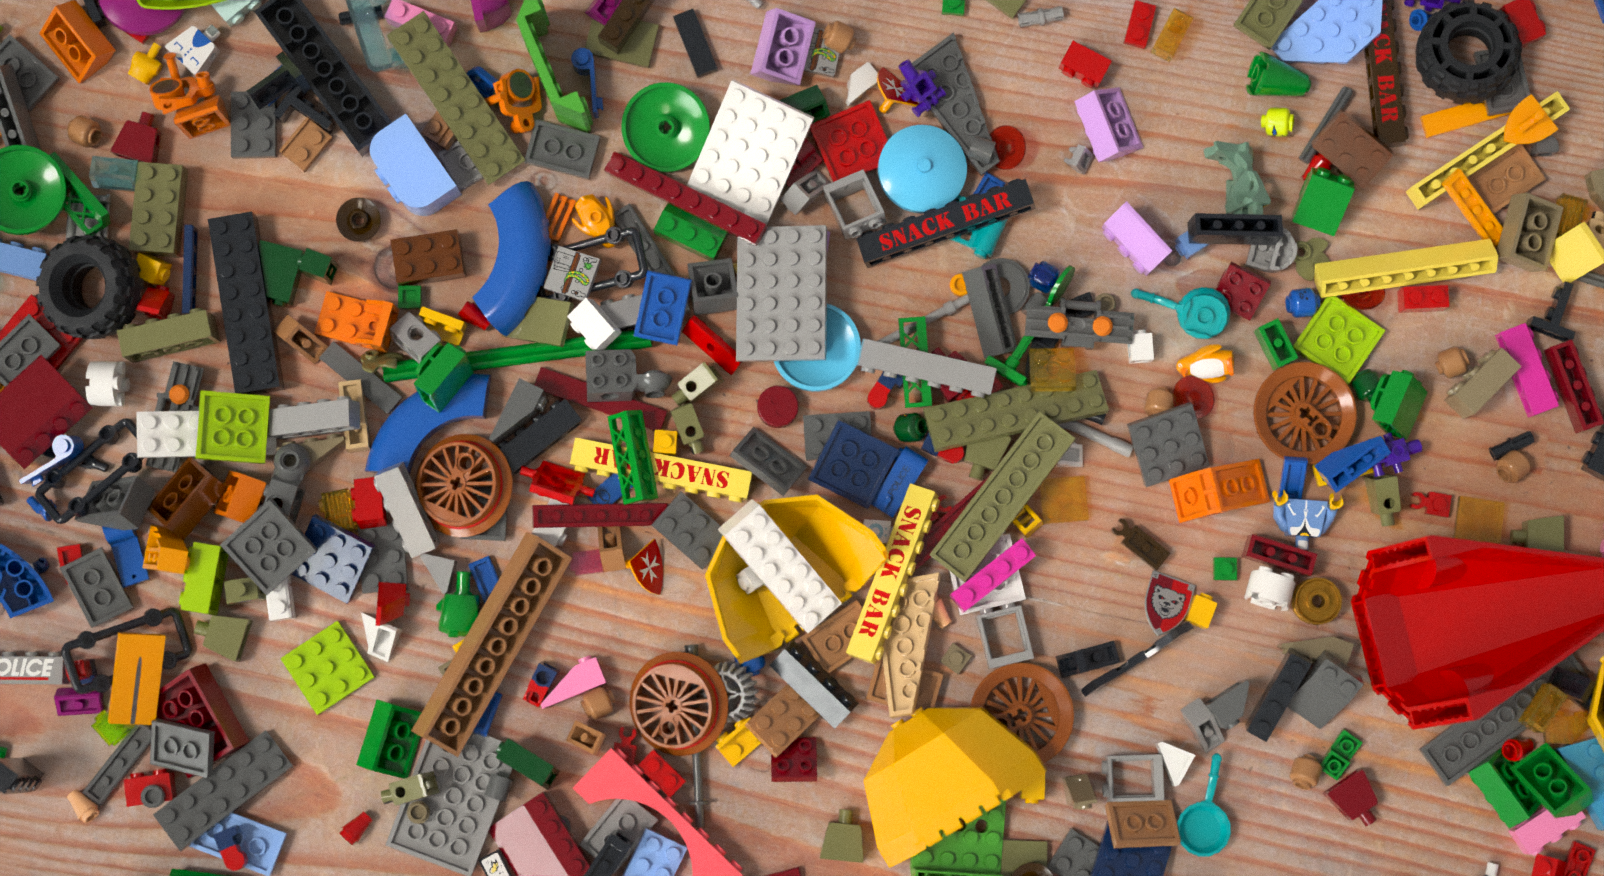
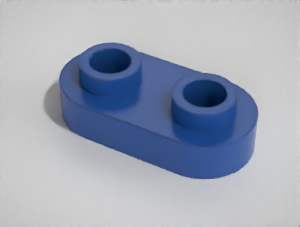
M476 66L467 72V75L483 98L496 94L493 83L498 80L486 70Z

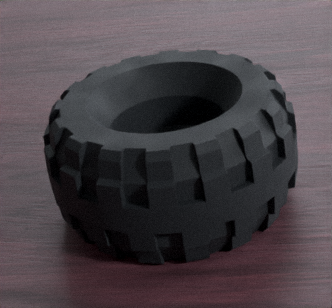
M1463 0L1459 4L1452 2L1445 5L1443 9L1429 17L1417 40L1415 64L1417 72H1420L1422 76V82L1427 88H1432L1436 92V96L1443 100L1445 98L1451 99L1455 104L1463 105L1464 102H1470L1474 105L1483 103L1484 100L1489 98L1493 99L1509 85L1520 64L1522 42L1519 41V31L1516 25L1510 23L1508 20L1509 16L1502 10L1497 11L1492 8L1491 4L1486 2L1479 4L1474 3V0ZM1468 35L1476 37L1486 45L1490 55L1489 59L1478 65L1461 63L1451 54L1448 46L1449 42L1458 36Z
M73 236L67 238L62 244L58 243L49 251L50 256L43 259L40 265L42 269L41 274L36 278V286H39L37 299L39 305L44 308L42 311L44 316L50 323H54L57 330L76 338L102 339L117 334V330L123 329L125 324H130L135 318L136 313L134 312L141 300L140 293L141 289H144V280L140 278L139 272H141L137 260L132 259L130 251L125 246L118 244L115 240L102 236ZM94 267H97L104 277L105 291L101 301L95 307L90 308L82 296V283L86 274Z

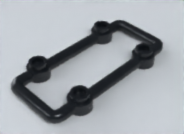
M614 226L608 228L603 235L561 246L579 251L604 243L620 245L626 237H633L639 271L631 273L627 270H620L613 278L593 283L590 293L614 286L626 289L631 287L634 281L640 280L647 275L646 255L641 233L637 228L628 227L621 229ZM551 244L548 260H554L560 245ZM544 283L543 286H540L537 296L541 298L566 302L573 300L571 297L556 292L547 296Z
M124 418L113 426L106 425L102 427L99 431V438L60 470L52 469L46 474L45 482L37 488L35 497L56 523L64 524L74 516L83 517L87 515L89 511L88 504L127 472L136 473L141 470L144 458H137V453L133 452L126 454L122 459V465L83 498H73L68 504V510L62 515L45 496V493L51 488L60 489L64 487L66 476L104 444H116L119 440V432L125 427L137 439V425L134 421Z
M174 607L162 610L151 608L146 610L142 617L95 633L83 631L77 636V639L66 642L62 646L61 655L74 691L79 694H86L92 691L106 692L112 685L113 675L98 674L90 683L82 685L70 652L71 650L79 647L91 649L99 640L143 625L158 626L164 618L170 616L173 617L183 650L176 653L165 651L162 668L172 669L178 661L188 658L192 653V645L180 611Z

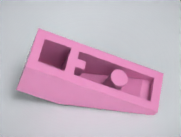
M591 655L579 659V664L569 671L541 703L542 709L606 684L607 681L596 657L592 658Z

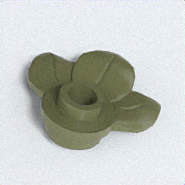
M1312 238L1307 242H1296L1297 250L1302 249L1304 251V256L1297 254L1294 259L1296 271L1307 281H1312L1314 278L1315 264L1330 262L1323 253L1328 242L1321 238Z
M368 350L361 355L362 369L369 373L375 372L379 367L396 369L397 361L403 360L401 354L394 352L379 353L377 350Z

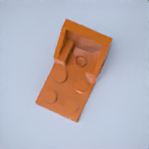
M326 291L314 334L387 353L391 342L389 328L396 323L399 309L393 303L368 299L363 301Z
M1260 459L1211 467L1169 479L1179 523L1270 502Z

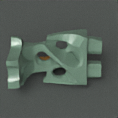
M1215 141L1213 142L1214 146L1203 149L1205 158L1218 161L1219 164L1231 170L1233 180L1226 181V214L1264 215L1263 207L1269 205L1271 199L1257 171H1253L1254 151L1253 147L1249 146V142L1233 144Z

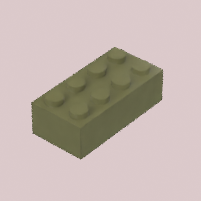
M137 163L129 250L135 255L143 253L162 257H180L188 170L183 165Z
M195 308L190 310L189 314L181 315V313H174L168 315V319L160 321L158 318L146 320L143 325H124L123 329L117 330L122 357L132 363L221 343L216 318L207 310H203V308Z

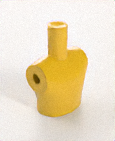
M153 43L147 54L136 51L132 57L131 67L127 74L149 85L152 78L157 76L163 67V64L155 59L161 46Z

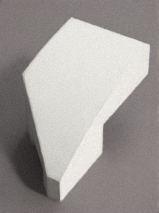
M869 62L853 72L847 82L848 98L846 99V104L848 106L877 84L878 72Z

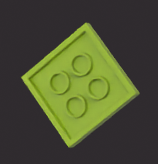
M1330 296L1324 299L1293 344V348L1311 362L1333 370L1349 385L1386 330L1338 297Z
M201 390L195 459L265 464L270 396Z
M339 621L334 622L280 658L317 715H320L375 678V675Z

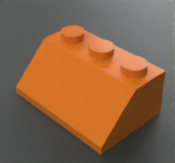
M76 0L55 6L39 32L44 41L79 84L105 66L116 51Z

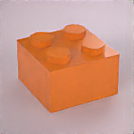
M229 470L224 482L228 488L218 499L213 513L244 523L258 510L257 507L260 500L264 499L266 482Z

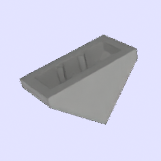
M421 554L422 561L444 595L450 593L457 562L433 555Z

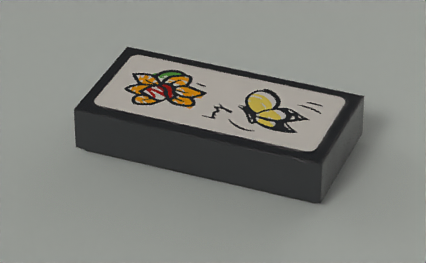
M500 849L478 860L486 876H513Z

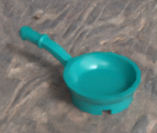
M1200 287L1193 289L1183 296L1182 300H1179L1178 303L1137 288L1131 291V296L1135 299L1138 298L1173 310L1176 309L1180 327L1188 335L1196 339L1216 337L1225 330L1230 321L1231 309L1228 300L1221 292L1213 288Z
M1219 753L1213 754L1211 758L1212 763L1210 774H1208L1209 780L1204 798L1205 801L1188 806L1180 814L1177 822L1181 845L1189 853L1199 857H1210L1219 853L1227 845L1231 835L1230 822L1226 813L1212 802L1217 780L1220 777L1219 770L1222 756Z

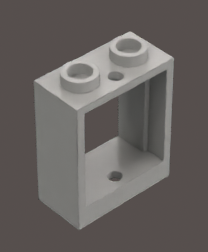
M864 170L823 186L824 196L845 240L856 238L862 232L869 229H877L886 223L884 210ZM864 189L875 213L846 225L835 201Z
M1015 602L1001 605L1002 610L995 612L993 608L980 610V615L976 616L988 669L1034 658L1021 605L1015 606ZM1015 613L1024 651L993 659L983 620Z
M1162 754L1105 756V760L1101 762L1102 774H1106V783L1102 785L1103 797H1107V802L1164 800ZM1150 760L1152 794L1114 795L1113 761Z

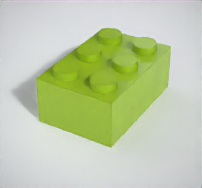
M193 542V547L190 546L188 550L190 564L188 570L184 572L183 582L186 584L184 592L180 593L179 605H181V610L217 616L229 554L221 546Z

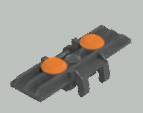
M1060 297L1059 307L1027 305L1024 336L1062 339L1061 348L1073 346L1085 347V350H1093L1094 342L1132 344L1135 313L1101 310V300L1086 302L1065 300L1064 297ZM1066 309L1094 311V318L1066 317L1065 311Z
M173 361L165 393L157 392L156 397H158L155 411H164L167 400L172 401L169 411H199V406H196L195 402L204 368ZM181 457L147 458L146 466L176 473Z

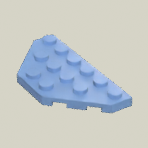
M1318 0L1280 34L1271 50L1285 63L1348 64L1381 34L1383 0Z

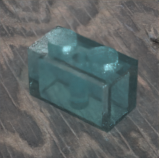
M92 156L89 178L93 188L135 192L138 160Z

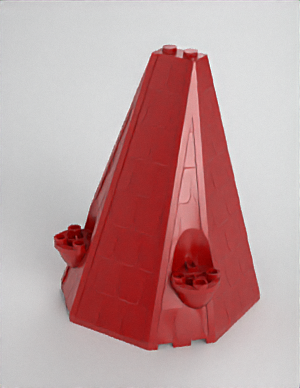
M1429 535L1369 550L1366 555V559L1369 560L1367 567L1361 570L1357 584L1360 586L1358 593L1353 595L1351 599L1372 689L1377 695L1383 694L1389 700L1387 705L1397 715L1403 714L1409 720L1407 725L1412 730L1474 721L1486 715L1540 675L1604 632V558Z

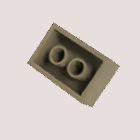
M1529 193L1512 195L1496 251L1498 260L1529 272L1547 271L1564 207Z
M1503 348L1496 351L1492 349L1488 353L1483 354L1477 361L1479 365L1470 368L1462 376L1464 380H1461L1458 384L1455 383L1446 392L1449 396L1444 401L1463 419L1474 415L1521 367Z

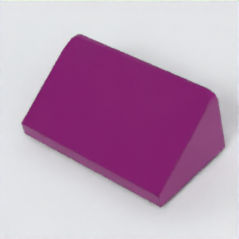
M594 0L584 13L605 26L622 0Z
M73 687L58 688L54 695L58 716L104 712L103 693L92 691L86 694H79L74 691Z

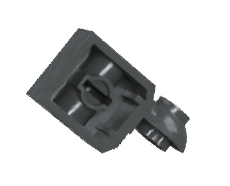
M631 349L586 351L587 402L632 401L637 392H645V396L648 398L663 397L665 390L668 389L673 380L671 375L665 374L660 370H650L643 374H637L636 357Z
M290 443L282 446L274 456L275 468L271 482L267 483L264 489V496L266 497L264 504L271 498L277 505L282 501L283 506L281 509L296 524L306 491V485L302 482L310 469L311 458L309 452L303 446ZM295 456V465L288 467L286 464L287 458Z

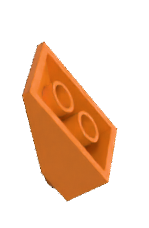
M220 95L207 96L203 98L204 101L176 110L174 117L175 125L189 139L231 126L225 102Z

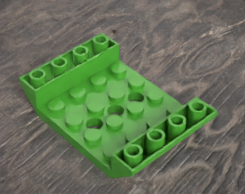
M524 0L516 21L558 122L579 131L591 133L590 125L593 124L584 96L579 97L577 91L563 97L541 42H539L538 37L548 34L547 26L550 25L543 1Z
M999 799L1001 804L988 812L980 805L979 808L983 815L968 824L964 821V827L961 830L955 831L948 836L945 835L942 829L939 830L943 837L942 840L930 847L927 845L925 850L910 857L911 876H1005L1000 874L1006 800ZM983 819L986 822V828L984 831L978 832L975 825L978 820Z

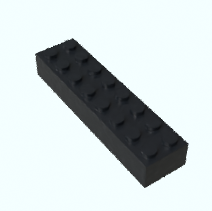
M301 0L267 1L254 12L287 57L301 71L313 92L363 157L370 152V144L373 137L392 123Z
M251 211L208 219L235 393L258 395L285 390L277 337L274 332L275 325L271 300L266 295L259 250L261 237L258 218Z

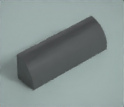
M996 263L962 272L984 359L988 355L996 356L1015 351L1017 343Z

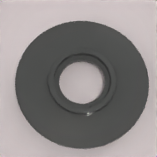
M1005 258L992 259L982 266L996 263L999 277L1006 278L1010 282V292L1004 296L1010 315L1018 311L1025 304L1030 290L1029 279L1025 270L1018 263Z

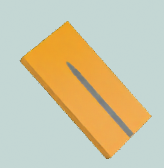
M118 632L108 715L109 724L152 725V720L156 719L166 638L164 634Z

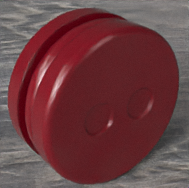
M778 385L771 386L761 393L757 402V411L764 424L772 428H784L789 426L797 417L798 400L789 388Z

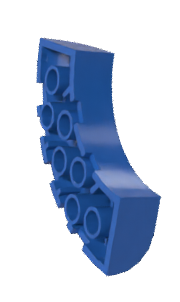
M529 181L519 182L511 186L488 204L498 227V254L489 278L472 297L487 320L506 337L526 317L525 313L531 304L535 303L541 285L543 286L548 270L546 266L551 251V239L549 238L548 231L549 220L546 218L544 203L534 184Z
M472 374L441 413H438L422 402L418 392L405 399L389 415L379 429L367 458L365 472L377 473L382 469L403 461L410 475L414 460L421 446L427 439L444 428V426L466 419H486L491 374Z
M0 544V602L10 619L53 602L54 599L48 587L31 565L17 553Z

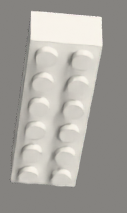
M753 499L718 528V531L798 625L807 633L813 630L842 604L763 508Z

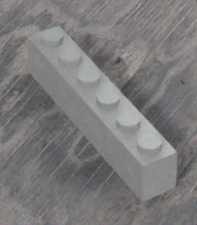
M869 339L862 340L857 366H862L861 371L874 374L875 370L884 371L883 376L897 378V375L906 376L905 381L918 383L920 379L928 381L927 386L940 388L941 384L950 386L949 391L962 393L963 389L972 391V396L984 398L985 394L991 395L997 369Z

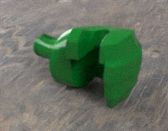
M457 571L456 591L454 593H446L443 599L436 604V611L441 612L438 630L446 633L448 637L458 638L466 636L479 615L480 596L470 592L471 572Z

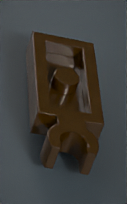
M1120 518L1118 522L1123 525L1122 531H1117L1113 527L1111 532L1116 536H1123L1124 539L1121 544L1157 571L1171 553L1136 525L1132 529L1128 528L1127 521Z

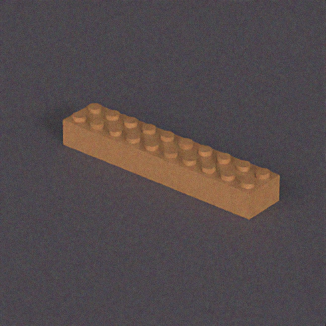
M527 532L525 533L411 730L412 732L456 757L459 756L572 559L570 556L542 538Z

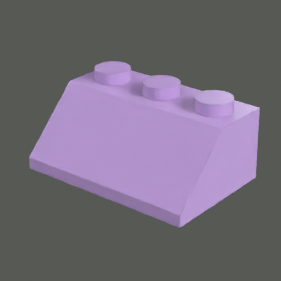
M779 8L767 11L750 75L771 82L800 85L816 22Z
M1119 87L1094 90L1074 101L1077 113L1082 119L1085 133L1089 137L1093 153L1098 162L1114 160L1143 148Z
M1127 201L1101 227L1104 230V236L1109 241L1113 240L1119 246L1117 248L1118 251L1125 258L1129 257L1134 262L1132 265L1140 274L1144 273L1147 276L1172 252L1168 245Z

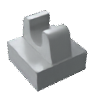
M1078 144L1077 147L1069 148L1073 156L1071 159L1065 158L1064 162L1077 173L1085 175L1094 155L1086 146Z

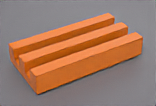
M555 192L547 210L546 218L550 220L556 204L560 200L561 203L548 230L549 238L559 242L576 201ZM568 203L569 207L556 236L552 235L564 206Z

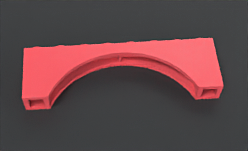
M611 748L573 787L588 804L606 799H627L640 802L660 812L676 827L684 839L690 853L693 876H743L741 873L743 868L734 859L730 862L724 856L726 851L717 843L713 846L708 841L710 836L701 827L697 830L691 824L693 819L685 812L680 814L675 809L677 804L668 796L664 798L658 793L660 788L652 780L647 782L642 777L644 772L635 763L631 766L626 762L627 756L619 748L616 750Z

